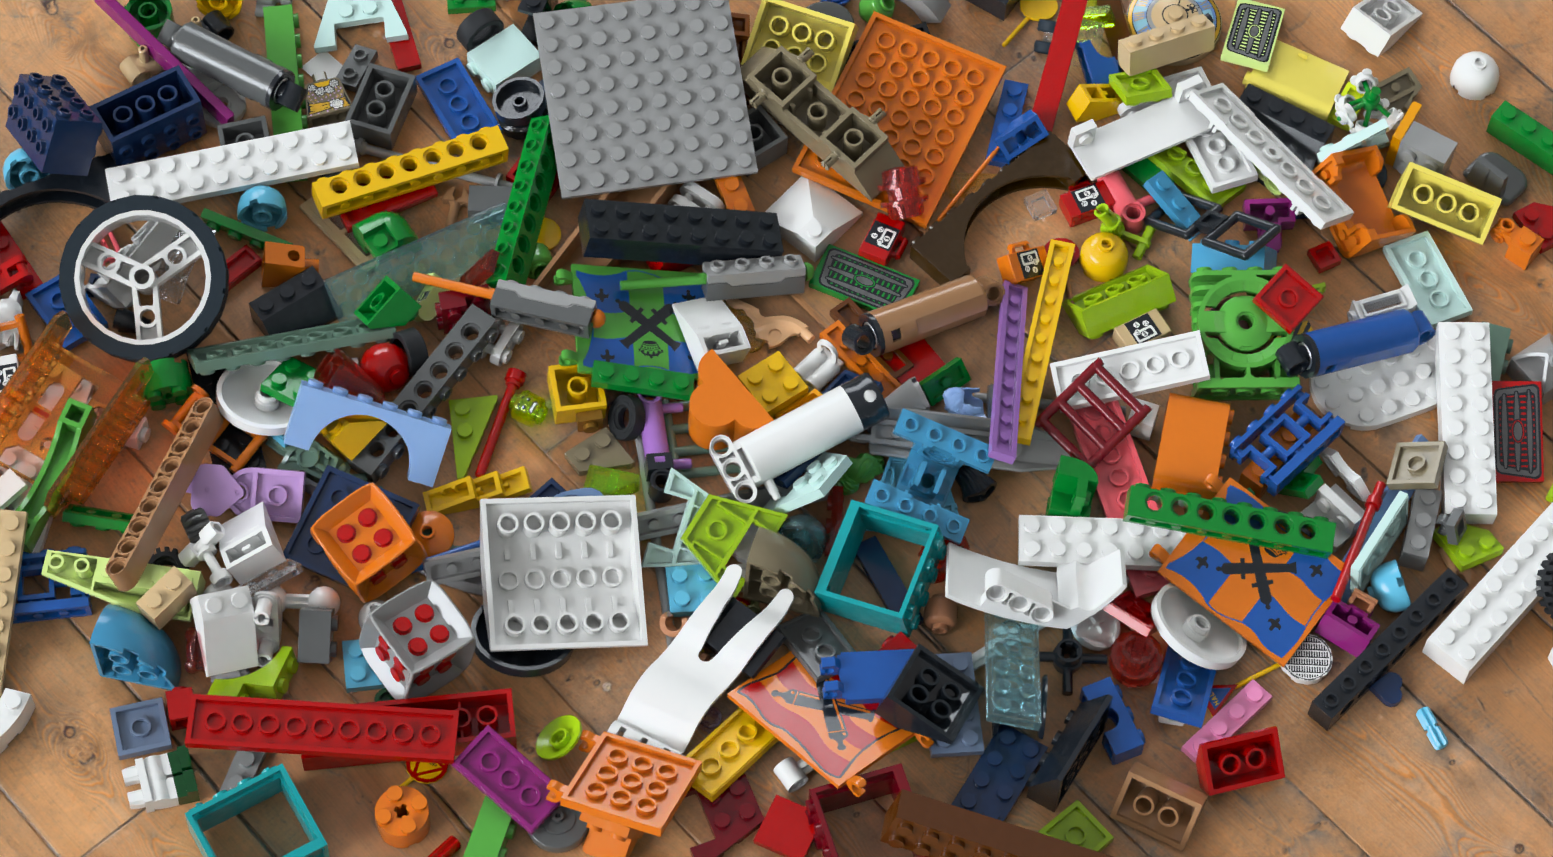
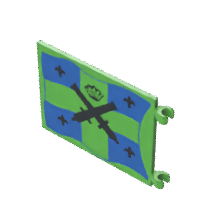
M572 264L570 266L571 272L565 269H558L556 271V275L553 277L555 285L564 286L572 284L573 296H587L592 300H596L597 309L602 310L606 316L605 324L600 328H593L589 339L575 336L576 352L568 349L562 350L559 356V364L561 366L577 364L578 373L592 374L594 360L694 374V381H698V371L672 304L705 298L701 285L621 291L620 281L688 276L699 273Z

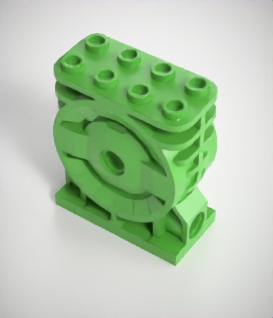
M1283 266L1273 267L1272 270H1262L1261 267H1249L1247 270H1237L1236 267H1224L1222 270L1200 267L1191 274L1188 281L1190 288L1189 302H1191L1192 332L1200 331L1211 379L1193 383L1192 397L1212 401L1280 400L1282 394L1288 388L1293 389L1300 384V377H1288L1275 356L1278 348L1292 341L1293 332L1291 334L1287 333L1252 302L1253 298ZM1246 292V295H1248L1229 299L1219 311H1204L1206 307L1216 308L1229 295ZM1238 321H1247L1250 324V328L1243 329ZM1207 336H1219L1220 340H1221L1227 347H1225V346L1219 341L1218 338H1209V337H1207ZM1271 336H1281L1279 338H1274L1273 342L1267 348L1260 352L1253 354L1237 353H1248L1256 351L1263 347L1268 342ZM1269 372V377H1261Z

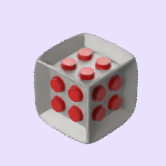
M427 580L408 588L371 612L362 625L359 645L363 656L391 696L397 700L426 697L458 677L471 663L476 647V639L468 622L447 593L435 581Z

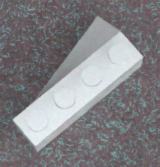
M147 221L131 238L133 243L124 246L117 253L143 264L182 237L184 233L166 223ZM165 260L157 263L156 265L152 266L151 268L154 270V272L160 270L166 262ZM116 261L107 267L103 266L104 269L112 270L116 266ZM123 264L118 275L129 280V273L133 266ZM99 273L97 274L100 278L93 285L89 282L85 285V292L89 291L95 298L112 308H128L133 304L132 288ZM149 275L143 276L140 284L146 283L149 280Z

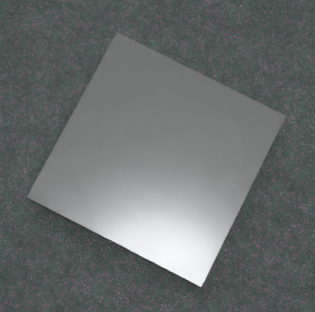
M635 0L533 13L562 199L758 173L729 0Z

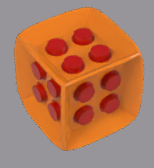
M374 482L366 484L348 495L323 514L310 528L311 535L316 543L323 548L332 565L363 603L370 602L390 590L422 564L423 559L427 557L423 544L416 539L406 520Z

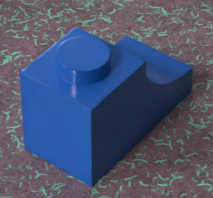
M1091 40L1077 41L1075 49L1086 84H1109V74L1122 72V68L1118 65V60L1115 57H1104L1098 53L1093 47Z
M1028 110L1010 122V126L1001 135L996 137L994 141L1005 159L1009 161L1048 136L1049 133L1038 115L1032 110Z

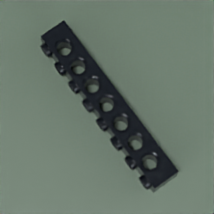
M1448 568L1312 701L1308 715L1328 731L1370 690V687L1376 681L1383 677L1463 598L1468 584Z

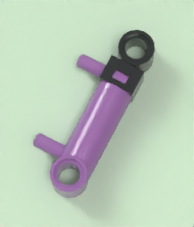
M637 393L636 397L642 401L645 409V424L641 435L645 456L644 470L646 482L650 481L648 495L654 502L666 503L671 500L673 495L664 493L665 488H660L657 485L663 484L666 486L671 468L675 470L692 468V460L690 458H672V452H669L664 414L682 413L684 405L682 402L662 404V397ZM644 397H651L654 400H647Z

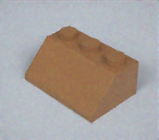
M1135 762L1128 772L1110 817L1183 851L1209 795L1141 763Z

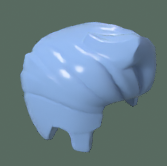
M952 387L944 391L943 399L945 410L948 413L987 418L984 414L983 401L972 395V393L980 392V388Z

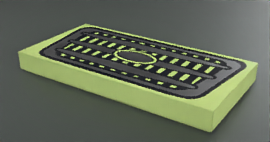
M1238 0L1220 60L1267 72L1285 9L1252 0Z

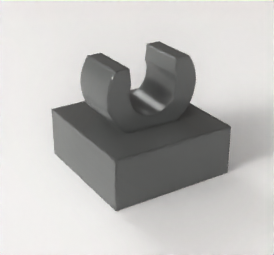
M1454 508L1450 516L1440 514L1436 520L1437 524H1441L1438 533L1447 535L1448 544L1458 545L1467 529L1464 509Z

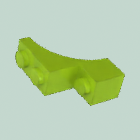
M282 646L277 655L268 664L251 674L233 679H214L207 695L282 699L283 695L287 693L289 682L299 666L293 648Z

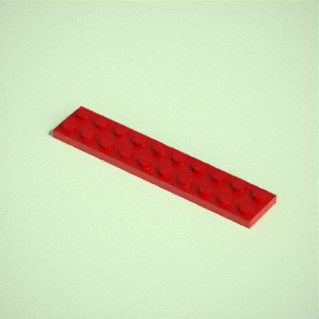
M192 694L185 746L188 748L454 764L460 713L458 710Z

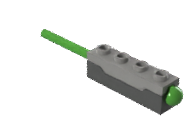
M794 254L775 257L762 256L761 258L751 259L738 258L726 261L714 260L712 262H703V271L697 275L620 281V290L701 285L706 301L804 293L805 281L813 278L815 270L810 263L803 262L801 255Z

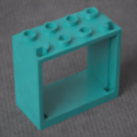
M851 499L814 592L821 603L823 611L896 634L901 631L910 638L912 630L918 628L921 607H925L928 602L930 584H934L937 579L939 561H943L947 553V546L939 525ZM866 529L925 546L899 612L840 595Z
M283 763L271 768H265L260 775L254 778L248 777L237 784V787L229 791L222 790L216 793L212 800L204 804L202 802L197 803L194 808L185 813L189 832L202 856L216 857L203 832L283 792L310 842L282 857H330L328 844Z

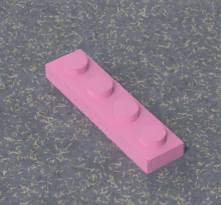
M1253 679L1182 746L1181 751L1196 764L1199 744L1234 736L1272 700L1273 696Z

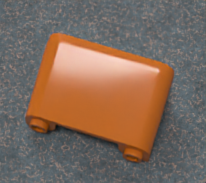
M1377 145L1332 153L1312 170L1320 180L1329 186L1354 211L1350 220L1329 227L1340 253L1348 259L1408 238L1416 232L1413 222L1408 215L1400 214L1394 216L1392 209L1387 207L1389 203L1376 177L1384 164Z

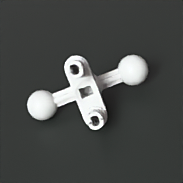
M211 583L203 594L232 589V587L228 585L222 589H215ZM264 585L262 589L268 588L269 585ZM279 585L268 591L256 592L254 599H252L256 629L258 665L263 667L272 660L273 653L279 649L282 631V612L286 608H335V615L340 609L341 604L338 593L333 588L322 586L317 587L310 594H288Z

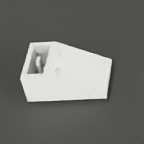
M706 298L672 304L697 371L701 358L711 349L716 352L726 365L743 362L751 349L750 343L742 324L722 300L706 301Z
M264 502L221 524L226 534L219 541L220 553L227 571L240 585L286 560Z

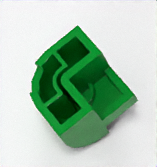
M378 212L352 225L354 238L365 254L370 252L376 262L394 253L401 261L422 250L421 242L408 222L396 212Z
M1061 455L1053 476V485L1050 497L1047 500L1045 516L1090 517L1092 499L1099 483L1098 475L1086 462Z

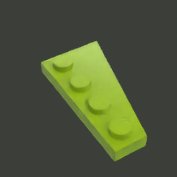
M1178 146L1148 157L1150 161L1163 170L1185 192L1220 204L1222 207L1244 192L1247 186L1244 184L1212 194L1195 160L1187 156V151Z

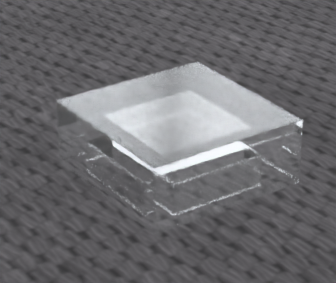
M1047 189L1024 197V204L1034 221L1057 213V206Z

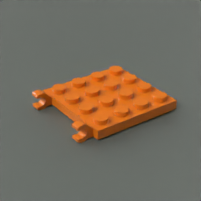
M583 730L580 740L583 741L579 746V750L589 753L569 785H564L557 780H550L546 789L550 790L546 800L553 803L560 801V806L661 837L701 772L702 761L603 731L601 736L591 731Z

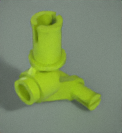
M1101 203L1096 206L1097 210H1094V215L1102 222L1100 231L1113 233L1121 239L1136 244L1137 247L1132 257L1141 261L1146 249H1149L1152 244L1150 241L1156 230L1151 226H1146L1142 237L1125 231L1121 217L1113 213L1107 204Z

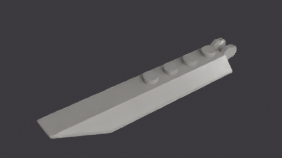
M888 406L889 418L870 427V435L859 433L849 438V441L855 443H869V454L907 459L913 442L893 434L903 407ZM904 408L989 444L991 418ZM1034 427L1030 446L1017 443L1016 459L1013 464L994 459L991 469L1014 472L1056 470L1061 455L1071 456L1047 432Z

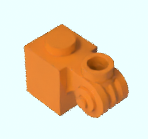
M1500 218L1489 233L1495 242L1500 244L1505 242L1508 245L1505 258L1523 270H1526L1537 257L1544 238L1527 227L1523 226L1520 228L1515 225L1514 221L1510 218Z

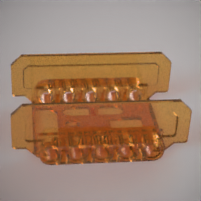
M63 310L53 316L0 392V457L6 449L19 446L45 461L49 449L44 447V443L46 441L52 442L58 419L68 398L72 396L83 379L99 387L87 405L92 406L94 409L102 408L104 411L47 493L44 507L48 515L53 519L72 500L82 505L90 497L147 413L150 400L144 398L143 393L154 373L150 360L143 357L136 362L125 380L121 381L63 348L64 339L72 328L67 312ZM58 383L64 387V393L52 411L37 404L50 385ZM30 413L45 420L32 439L22 440L19 438V429ZM0 461V466L7 470L10 468L17 476L34 484L35 481Z

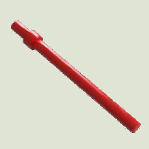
M1382 481L1376 482L1372 494L1367 497L1365 503L1366 510L1331 595V600L1335 603H1339L1342 599L1350 578L1351 566L1361 551L1375 513L1380 510L1383 500L1381 497L1386 487V484Z

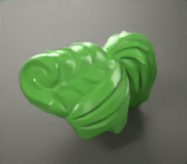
M861 453L856 458L848 457L853 464L837 481L834 487L842 495L854 494L859 489L860 483H868L875 476H879L884 472V457L880 455L871 456L868 453Z

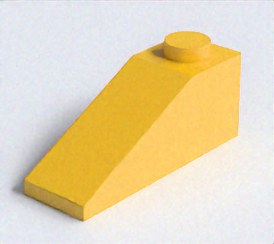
M1079 84L1066 105L1076 122H1086L1091 119L1095 122L1118 114L1117 107L1123 101L1110 84Z

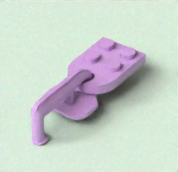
M201 464L186 493H191L192 509L202 508L207 516H220L229 508L239 515L264 502L271 521L298 523L303 514L306 472L247 467L231 475L223 465Z

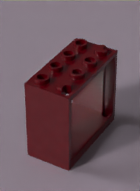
M902 763L858 775L864 778L867 783L863 787L866 792L860 797H856L846 784L839 789L831 783L809 789V797L805 801L807 808L805 813L809 825L815 823L814 844L817 850L821 849L823 857H839L824 813L889 794L892 795L894 801L902 789L912 792ZM912 852L913 857H928V856H918V855H916L914 852Z

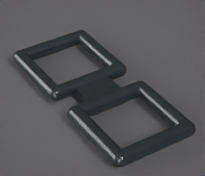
M1183 191L1181 193L1191 205L1207 210L1187 229L1159 220L1166 214L1160 206L1144 219L1146 226H1151L1154 229L1185 240H1189L1198 232L1207 234L1201 240L1203 246L1245 261L1250 259L1281 232L1280 225L1241 211H1235L1230 216L1221 214L1223 211L1222 205ZM1238 221L1266 231L1245 250L1217 240Z

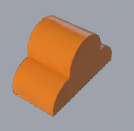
M713 349L701 358L698 366L697 388L690 397L688 432L696 445L709 450L710 442L715 436L725 435L733 442L774 420ZM717 442L713 448L714 450H721L728 446L724 442Z

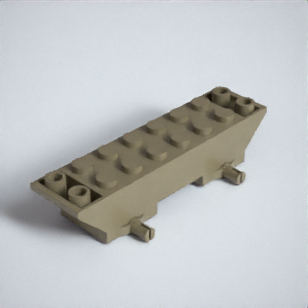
M782 45L777 49L763 46L740 67L744 92L751 98L749 100L751 106L757 108L761 105L767 113L823 160L821 162L823 168L825 167L826 170H829L830 167L833 168L872 202L905 171L903 163L888 142L889 137L877 125L886 116L884 110L882 111L881 108H878L869 117L861 114L853 106L851 108L846 106L819 83L817 75L807 67L806 62L815 55L809 47L797 56L790 53Z

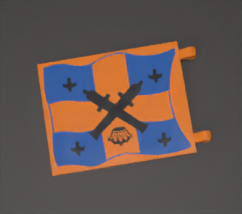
M1209 474L1203 482L1205 488L1216 493L1215 497L1224 498L1227 500V503L1237 504L1238 502H1246L1259 509L1269 507L1231 477L1223 484L1217 476ZM1204 510L1200 517L1204 520H1209L1210 515ZM1224 515V519L1228 524H1235L1233 516ZM1250 520V525L1254 529H1261V525L1257 520ZM1275 524V528L1279 533L1286 534V529L1283 525ZM1301 531L1303 537L1311 539V537ZM1186 533L1171 554L1159 544H1155L1149 552L1151 558L1163 564L1157 571L1160 575L1282 667L1287 664L1333 602L1331 595L1344 565V562L1333 554L1325 559Z

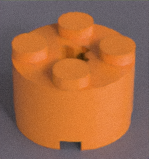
M394 785L389 787L376 803L375 819L377 829L387 844L396 848H408L410 845L418 844L425 839L430 830L431 822L427 799L421 792L412 787Z

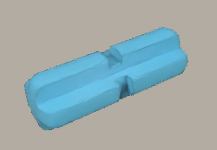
M1428 706L1419 709L1416 716L1424 731H1428L1427 736L1434 749L1441 750L1445 748L1448 740L1441 727L1436 725L1438 722Z

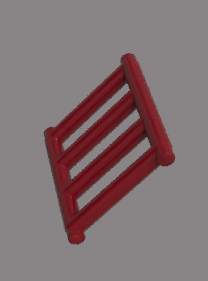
M1099 357L1035 421V427H1042L1071 457L1086 462L1093 469L1152 411L1151 407L1146 404L1143 406L1103 367V360ZM1095 374L1136 412L1126 423L1085 385ZM1077 392L1117 430L1109 440L1106 441L1067 403ZM1059 409L1099 448L1089 459L1049 421Z

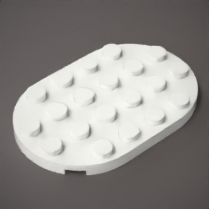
M1435 335L1426 343L1418 345L1412 353L1310 378L1309 386L1314 403L1324 416L1330 411L1333 414V418L1338 415L1345 421V425L1350 426L1352 430L1358 431L1376 430L1433 410L1437 407Z

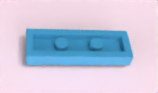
M1163 170L1144 183L1143 187L1176 226L1187 229L1201 217ZM1196 233L1192 238L1189 239V241L1191 242L1193 239H1195L1202 233Z

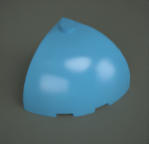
M114 604L106 605L96 622L89 642L99 675L166 690L178 687L181 677V661L178 651L163 629L158 630L147 618L133 610Z

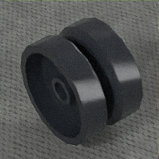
M529 77L509 79L501 84L493 94L492 105L503 132L510 138L525 140L531 118L548 115L543 87L535 79Z

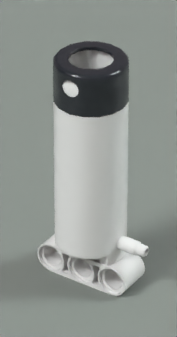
M863 373L733 442L725 435L715 436L710 442L709 452L735 501L753 504L757 497V487L764 484L773 500L777 501L781 496L773 480L774 478L889 418L890 412L873 378L869 373ZM717 442L726 443L728 451L725 454H718L714 451L713 447ZM729 465H737L740 468V474L736 477H730L726 473V468ZM748 487L751 489L753 496L748 500H743L738 495L739 489Z

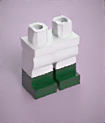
M185 745L179 746L176 751L152 755L144 759H135V766L122 770L125 787L139 783L141 786L140 790L127 793L131 809L146 807V811L149 813L155 811V809H164L200 801L188 747Z

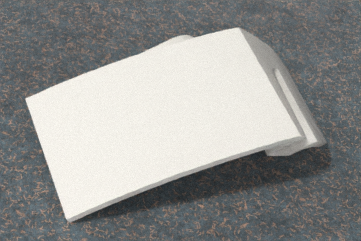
M949 542L946 555L945 597L968 607L1003 618L1046 627L1068 629L1096 614L1127 588L1124 551L1119 549L1091 564H1080L1074 560L1072 563L1056 566L1057 572H1050L1003 562Z

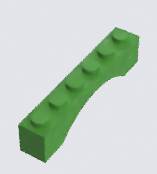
M68 398L58 419L51 446L33 486L20 506L15 510L29 514L23 551L28 553L33 552L97 419L92 406L72 398Z

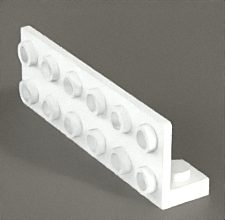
M1199 74L1177 83L1173 97L1097 128L1093 119L1072 127L1068 145L1089 179L1094 181L1213 130L1208 128L1210 124L1209 119L1198 111L1189 100L1192 92L1202 88L1203 80Z

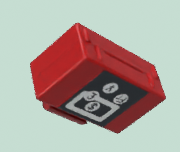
M1086 180L1078 183L1075 187L1071 185L1068 187V192L1061 194L1059 199V207L1070 227L1097 219L1094 215V210H1097L1096 206L1101 203L1107 204L1114 213L1113 206L1116 203L1104 180L1093 184Z
M878 212L859 248L858 256L886 267L891 258H895V260L900 259L908 244V240L902 237L905 231V222ZM901 243V245H900V247H899V249H898V251H897V253H896L895 250H896L898 244Z

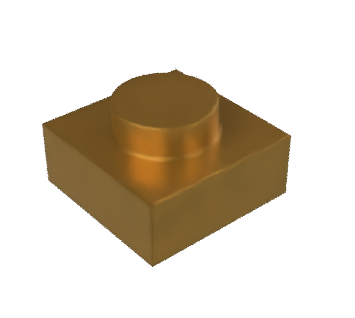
M602 410L576 413L578 432L594 433L599 429H603Z

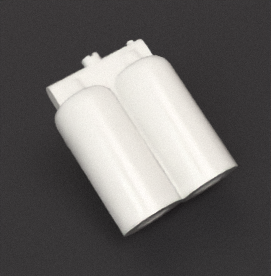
M820 339L817 343V348L812 350L794 370L808 386V390L812 391L816 388L820 391L840 372V367L843 366L844 362L838 358L836 348L829 341Z

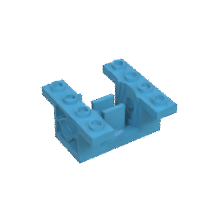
M903 408L893 434L913 442L900 477L895 487L874 479L864 503L937 524L944 539L959 545L970 519L943 507L957 472L963 464L986 474L990 472L994 459L988 457L989 444ZM922 477H928L931 480L932 486L930 488H924L921 485Z

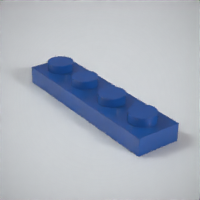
M1005 79L986 159L997 148L994 139L1010 126V122L1022 115L1029 84ZM999 149L988 165L1002 168L1005 164L1009 165L1011 160L1007 161Z

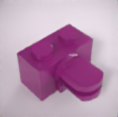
M1289 198L1245 199L1242 212L1281 226V232L1265 245L1279 253L1282 247V230H1293L1296 222L1295 210L1292 211L1290 209L1293 205L1292 201ZM1243 223V231H1257L1258 238L1266 232Z
M1340 601L1339 603H1331L1315 632L1357 658L1369 646L1380 624L1370 619L1372 613L1368 618V614L1355 605L1350 604L1349 606Z

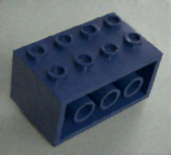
M179 65L89 106L102 122V134L98 137V141L106 154L110 153L117 166L156 159L159 155L170 150H176L181 145L191 140H197L207 133L201 100Z
M35 72L20 74L18 82L14 85V97L12 104L8 107V119L5 127L41 173L88 176L92 158L96 155L98 137L102 134V122L77 93L76 89L68 82L66 77L58 74L43 76Z

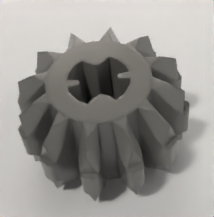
M202 508L188 511L181 516L180 520L191 543H196L200 539L199 532L210 522L205 510Z

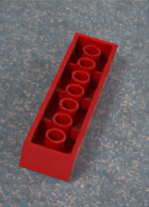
M511 688L358 703L362 705L458 710L460 717L455 756L460 755L487 725L517 749ZM301 755L304 771L399 762L395 760Z

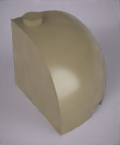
M760 526L755 534L746 562L743 598L769 605L780 590L789 589L794 595V601L789 610L810 614L819 618L821 603L814 592L820 575L815 564L807 553L792 540L780 533Z

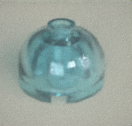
M797 514L790 516L783 522L777 532L800 546L814 564L817 563L826 550L828 543L827 531L820 521L810 515Z

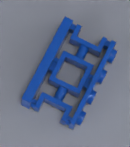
M1300 384L1293 389L1288 388L1276 405L1272 403L1265 410L1264 416L1259 421L1257 419L1253 420L1247 427V432L1242 437L1240 435L1236 436L1229 445L1231 449L1228 457L1231 460L1237 459L1236 462L1241 465L1246 459L1250 458L1265 471L1261 475L1259 482L1268 486L1266 491L1273 497L1342 434L1345 421L1337 415L1333 418V414L1330 411L1320 419L1308 409L1305 404L1308 403L1310 395L1307 392H1302L1303 387ZM1293 404L1292 410L1300 416L1296 421L1285 413ZM1307 424L1319 432L1310 442L1311 434L1304 429ZM1282 426L1299 439L1288 450L1271 438ZM1258 436H1260L1258 442L1266 448L1262 453L1251 445ZM1274 455L1285 464L1277 473V466L1270 461Z
M71 546L66 550H59L61 552L88 555L86 548ZM44 549L40 553L30 554L23 552L17 591L18 604H15L13 624L93 615L91 595L70 587L71 598L57 599L56 588L69 586L49 578V593L25 595L24 577L42 575L47 550L54 549Z

